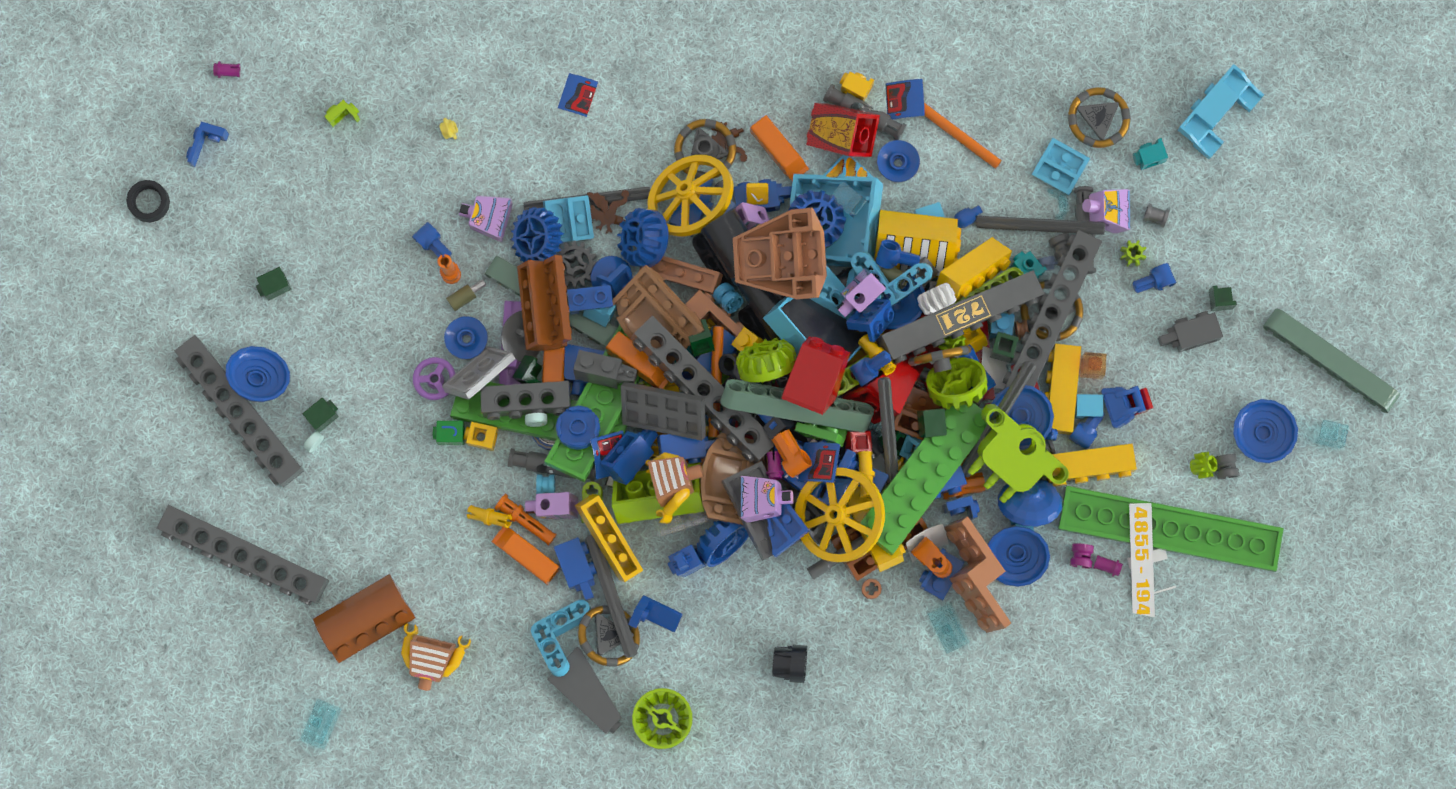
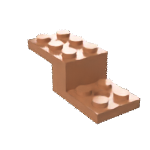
M699 290L685 304L691 312L696 313L700 321L711 318L717 326L724 327L734 337H737L744 327L739 321L735 323L730 318L731 314L727 313L722 306L719 308L714 303L715 299L708 292L703 293Z
M968 516L949 523L944 527L947 532L946 535L958 548L961 558L968 563L949 578L953 583V589L964 599L966 608L975 615L977 623L982 630L989 633L1005 629L1011 622L986 586L1006 571Z

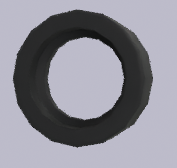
M139 181L127 193L126 202L128 209L135 218L142 222L151 223L158 221L169 210V194L162 185L155 181ZM151 189L158 192L161 203L157 210L147 214L139 211L136 206V198L143 190Z

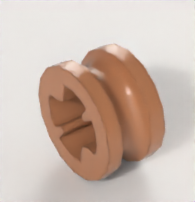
M1023 320L1022 323L1014 322L1016 337H1019V340H1021L1025 332L1029 333L1027 321Z
M868 579L863 583L861 590L867 599H875L880 595L882 588L877 580ZM870 583H874V587H878V591H875L873 595H869V591H865V587H869Z

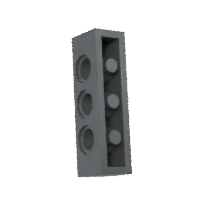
M569 381L484 386L481 389V413L488 420H499L501 416L518 419L522 418V415L530 413H553L555 416H560L566 409L571 407ZM546 396L554 398L550 404H544L542 401ZM525 397L532 399L531 403L527 406L521 405V400ZM502 399L510 400L506 407H500L499 402Z

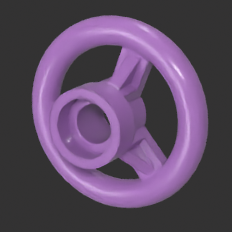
M438 357L428 358L420 362L413 373V385L417 393L429 400H439L448 396L449 393H445L442 388L444 377L441 373L446 368L449 377L452 378L456 374L452 365ZM430 364H438L434 372H431L429 375L420 376L424 367ZM437 376L439 378L438 381L435 383L431 382L432 377ZM420 383H427L430 388L437 389L439 393L432 394L426 392Z

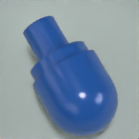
M979 205L973 209L969 207L964 208L955 214L954 219H958L959 228H966L976 221V216L983 213Z

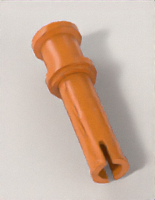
M444 254V257L440 255L437 261L443 280L448 284L457 283L461 278V271L458 265L452 262L449 255Z
M506 493L494 508L496 511L500 510L504 514H510L512 516L511 522H518L548 546L557 536L556 533H553L532 516L526 514L521 504L517 505L510 500Z

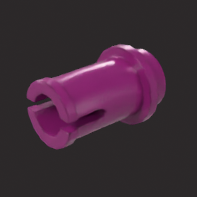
M218 61V63L213 65V75L218 76V78H221V76L240 77V64H225Z
M775 451L774 460L773 452H767L768 472H766V475L769 476V479L781 480L782 475H784V471L781 468V455L778 451Z
M1097 555L1093 568L1110 573L1114 577V575H1120L1123 564L1119 563V560L1116 562Z

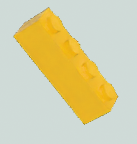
M991 237L940 271L935 287L948 283L955 293L956 301L962 297H967L972 290L980 288L988 279H993L997 273L1005 271L1009 267L1012 250Z
M1055 343L1048 356V362H1051V371L1047 370L1045 382L1049 384V391L1044 394L1050 401L1054 413L1052 428L1057 429L1058 434L1071 435L1074 427L1081 346Z
M1133 443L1052 454L1068 469L1069 476L1066 481L1075 480V484L1086 483L1088 478L1094 477L1097 478V481L1108 480L1110 475L1118 474L1119 478L1132 476L1131 472L1137 470ZM1054 469L1052 476H1057L1061 469ZM1047 478V481L1049 483H1053L1049 478ZM1066 481L1062 484L1053 483V486H1064L1067 485Z
M858 486L849 499L847 507L871 501L872 498H861L860 487ZM869 509L852 513L851 515L855 521L860 523ZM860 532L864 541H866L868 537ZM902 543L893 555H889L877 544L869 551L879 572L904 562L903 554L906 553Z
M591 494L574 505L618 580L626 582L643 571L599 495Z

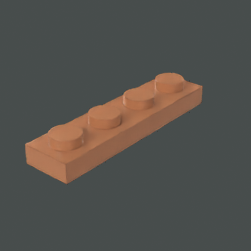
M665 256L655 266L650 267L667 281L711 294L720 285L723 274Z

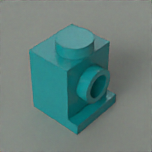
M1162 138L1157 139L1154 145L1151 142L1141 145L1140 149L1133 153V160L1136 165L1140 166L1141 170L1165 163L1169 158Z
M1023 251L1013 257L1014 262L1009 267H1016L1023 274L1034 270L1037 279L1047 270L1045 266L1043 267L1031 251L1026 254Z

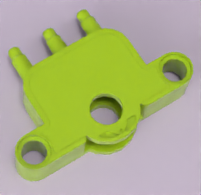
M988 404L982 409V419L992 430L980 442L977 451L979 457L971 465L968 473L974 475L984 464L994 471L984 483L986 489H990L991 486L1002 478L1009 485L999 498L1002 503L1009 500L1016 491L1025 492L1031 489L1043 475L1055 484H1062L1068 479V469L1045 449V439L1036 428L1029 424L1018 425L995 404ZM997 411V418L989 420L990 414ZM1025 438H1030V446L1025 450H1020V442ZM1054 469H1061L1057 476H1052Z

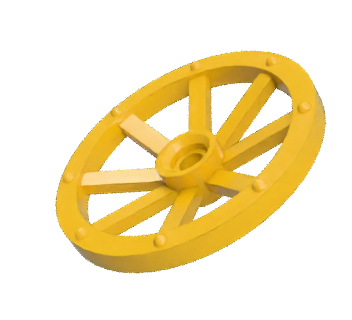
M708 155L684 157L669 165L657 177L649 192L648 209L658 211L659 202L675 198L662 215L667 222L682 202L681 226L667 224L669 235L683 237L700 233L701 229L722 216L727 210L733 195L732 176L726 166L715 157ZM699 165L713 167L712 170L694 180ZM690 167L686 180L681 181L675 176L681 170ZM721 173L723 188L699 187ZM669 180L677 186L675 190L660 194ZM700 194L722 195L712 211L699 199ZM694 203L706 217L689 225V205Z
M837 468L836 476L853 478L840 501L837 503L834 483L826 482L830 503L828 506L811 495L812 491L821 482L808 481L797 498L795 511L808 529L828 522L820 546L813 541L809 532L800 538L810 552L827 561L849 562L864 556L877 543L884 527L885 507L878 488L867 476L853 469ZM859 483H861L870 494L872 500L846 507L849 499ZM807 501L824 511L825 515L805 522ZM874 507L875 519L872 529L850 518L852 513ZM845 524L868 535L866 541L855 550H853L844 527ZM835 526L846 552L845 554H833L826 551Z

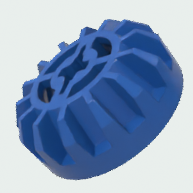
M809 190L807 193L797 196L788 211L804 209L812 203H820L817 208L813 209L816 215L820 211L818 217L821 226L823 227L824 224L830 226L824 231L826 249L833 245L844 231V224L846 222V217H844L843 213L844 208L842 205H839L835 196L825 194L826 191L813 192V190ZM827 207L832 213V222L827 220V213L825 212Z
M636 208L625 216L626 221L620 223L619 226L623 229L622 233L617 234V237L621 238V242L617 246L622 251L620 253L629 265L653 267L662 259L667 249L669 238L668 226L660 212L652 209Z
M714 521L713 525L705 530L706 533L699 537L697 553L708 567L717 566L736 552L745 543L749 535L744 525Z

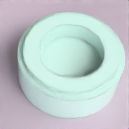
M547 414L525 415V424L530 427L544 426L547 424Z
M318 431L314 432L304 443V449L312 453L323 441L324 436Z

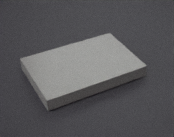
M487 346L481 354L472 359L450 378L442 388L445 393L470 399L516 358L511 352Z

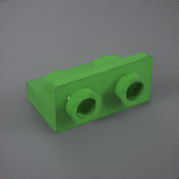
M797 422L795 431L801 436L818 441L825 440L827 443H838L840 447H843L848 432L846 429L806 422L805 424Z

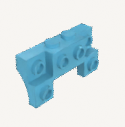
M1234 64L1216 85L1211 83L1204 92L1206 97L1202 101L1198 99L1190 108L1193 112L1178 129L1182 135L1194 143L1193 147L1208 159L1224 143L1212 129L1237 102L1250 113L1264 96L1251 83L1245 73Z

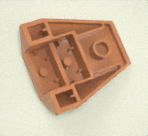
M813 208L787 211L733 238L736 283L794 299L819 298L827 277L824 230Z

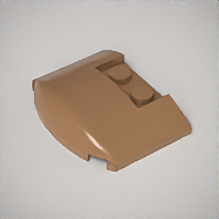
M645 265L613 299V306L616 304L619 315L616 318L626 335L631 339L632 335L653 315L687 349L690 346L688 336L704 331L702 322L696 313L691 312L664 282L665 279L652 268ZM650 341L652 347L661 348L658 341ZM666 356L668 363L672 364L675 361L673 356Z
M720 433L717 436L718 439L708 449L702 465L704 477L700 478L701 501L707 518L743 525L721 481L755 464L747 461L742 456V451L737 446L731 445L724 433ZM745 438L746 442L754 443V439ZM766 453L757 463L762 461L768 472V457Z

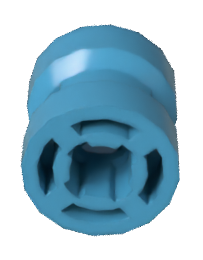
M729 283L719 285L713 293V298L722 305V308L727 313L737 311L743 304L742 296L735 292V289Z

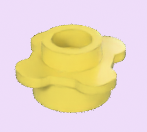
M443 118L444 122L440 123L443 137L445 139L452 137L454 140L457 139L456 133H458L456 123L451 121V119Z

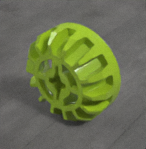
M774 338L772 341H767V339H764V342H754L753 346H746L743 351H740L736 365L740 379L743 381L765 382L790 373L797 356L794 346L786 340L782 339L779 341L777 338Z
M966 357L951 358L952 369L934 373L932 368L926 379L929 396L935 404L949 410L951 406H954L956 410H960V406L965 404L969 408L972 406V401L978 403L987 392L988 382L985 368L974 359Z
M667 688L651 690L645 693L634 707L632 714L633 728L640 740L650 747L656 749L673 748L682 743L691 731L693 715L690 705L680 693ZM658 704H668V705H670V707L668 708V710H667V709H658V710H656L655 708H653L654 706H656V705H658ZM672 708L678 714V724L673 722V717L670 713ZM653 712H655L658 715H664V713H666V718L668 722L672 724V726H670L668 723H662L661 725H659V719L655 714H653ZM648 714L652 716V721L656 726L653 731L648 725ZM669 728L673 731L666 735L656 734L658 729Z

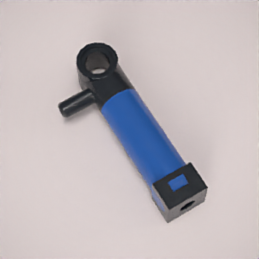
M740 352L724 354L719 359L720 371L724 375H729V378L722 384L724 388L728 380L743 381L740 379L736 365ZM758 414L765 424L763 429L771 440L779 433L791 430L797 424L795 420Z

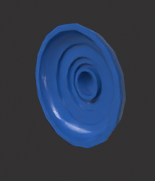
M909 282L900 290L906 292L910 287ZM920 286L892 306L894 320L886 329L900 328L916 321L921 316L923 311L918 305L917 298L925 292L923 286ZM882 292V294L884 295L883 299L889 300V298L891 297L890 293L885 294L884 292Z
M250 346L242 348L232 354L226 364V378L230 387L240 397L249 401L265 402L276 399L285 392L290 382V371L286 362L276 352L265 347Z
M1025 385L1007 414L1018 425L1029 424L1036 428L1044 439H1046L1052 429L1054 419L1052 405L1045 394L1033 386ZM1009 387L998 393L991 404L998 406ZM1023 439L1019 444V449H1027L1031 444V439Z
M1260 399L1250 402L1239 411L1234 421L1233 435L1237 447L1246 457L1256 462L1272 463L1282 460L1292 452L1297 442L1298 426L1294 415L1286 406L1275 400Z
M1039 479L1028 491H1016L1005 503H1002L999 498L1009 487L1008 484L1002 487L997 496L998 507L1002 514L1010 521L1022 526L1038 527L1049 524L1059 516L1062 510V498L1052 484L1043 479Z
M1020 526L1004 528L993 535L987 544L1006 571L996 579L1005 585L1015 587L1030 585L1040 579L1048 569L1050 561L1048 544L1039 533L1030 528Z

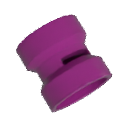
M1073 543L1071 549L1073 557L1070 559V566L1077 567L1078 565L1085 569H1091V554L1094 552V546Z

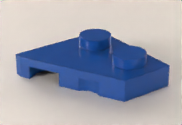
M781 504L780 516L767 518L768 532L773 548L772 554L775 557L779 556L810 531L790 504Z

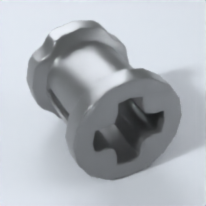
M1149 203L1143 222L1150 221L1164 228L1170 210H1162L1153 207Z

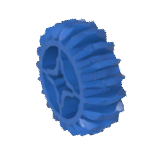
M532 207L529 210H524L522 214L517 216L518 221L513 222L515 229L511 230L513 238L510 240L514 242L512 249L516 250L515 256L520 257V261H544L556 255V252L561 251L559 245L564 243L561 240V236L564 233L560 231V228L563 225L558 223L559 218L554 216V212L548 211L545 208Z

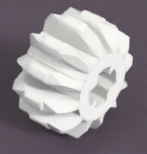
M944 283L920 294L917 298L918 305L924 315H930L954 304L956 301L955 293L948 283Z

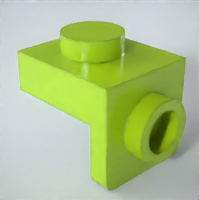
M344 100L337 105H332L324 116L332 127L348 114L356 122L360 121L357 115L359 110L353 103L347 104Z

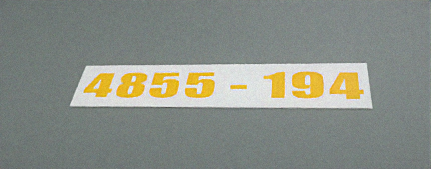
M1151 503L1129 504L1132 612L1155 617Z

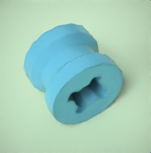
M537 474L536 494L555 493V474H550L548 477Z

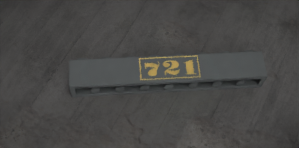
M1033 270L883 334L876 342L879 347H882L891 355V361L898 364L906 360V355L913 353L916 356L925 352V347L931 344L935 348L945 343V338L951 336L953 340L964 335L963 331L968 328L974 331L983 326L982 322L989 320L992 323L1001 319V314L1005 312L1011 315L1021 310L1019 306L1024 304L1027 307L1039 302L1038 298L1044 295V292Z

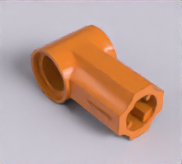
M785 430L772 439L784 460L782 461L783 468L790 477L794 478L812 466L810 457L803 449H800L790 430Z
M975 473L970 475V477H965L967 484L961 488L962 491L954 495H949L948 492L944 493L943 499L948 500L950 497L960 498L966 494L986 491L983 473Z

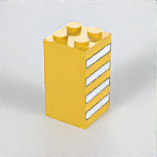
M880 210L874 261L876 260L881 242L885 239H890L900 245L901 251L919 255L920 259L926 257L939 271L935 277H939L940 271L958 260L957 255L960 252L961 228H958V219ZM898 263L894 267L906 272L909 266Z

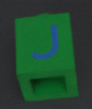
M437 421V425L433 426V440H436L438 445H465V423L463 421Z

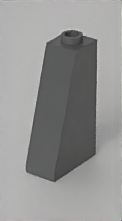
M576 647L567 657L570 665L569 671L561 677L551 674L547 680L606 734L611 732L613 734L622 725L619 722L622 717L582 650Z

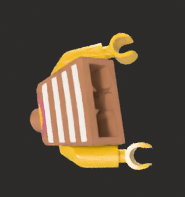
M664 452L652 461L647 460L645 465L649 466V470L646 473L651 474L657 501L661 508L664 507L663 510H657L656 515L663 517L660 523L669 524L672 521V514L694 492L692 480L704 476L700 464L688 467L684 457Z
M407 623L404 625V631L407 635L403 639L401 655L406 667L409 668V674L419 678L418 688L428 691L431 690L432 681L440 682L443 677H449L459 667L465 654L464 650L469 648L471 640L469 639L467 645H462L460 641L463 635L459 636L457 641L458 648H455L456 644L417 635L419 630L416 624L414 625V630L408 632L409 625Z

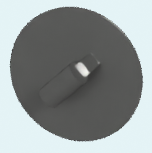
M522 310L512 314L506 320L501 332L503 350L513 353L518 362H521L525 355L537 357L540 352L526 350Z

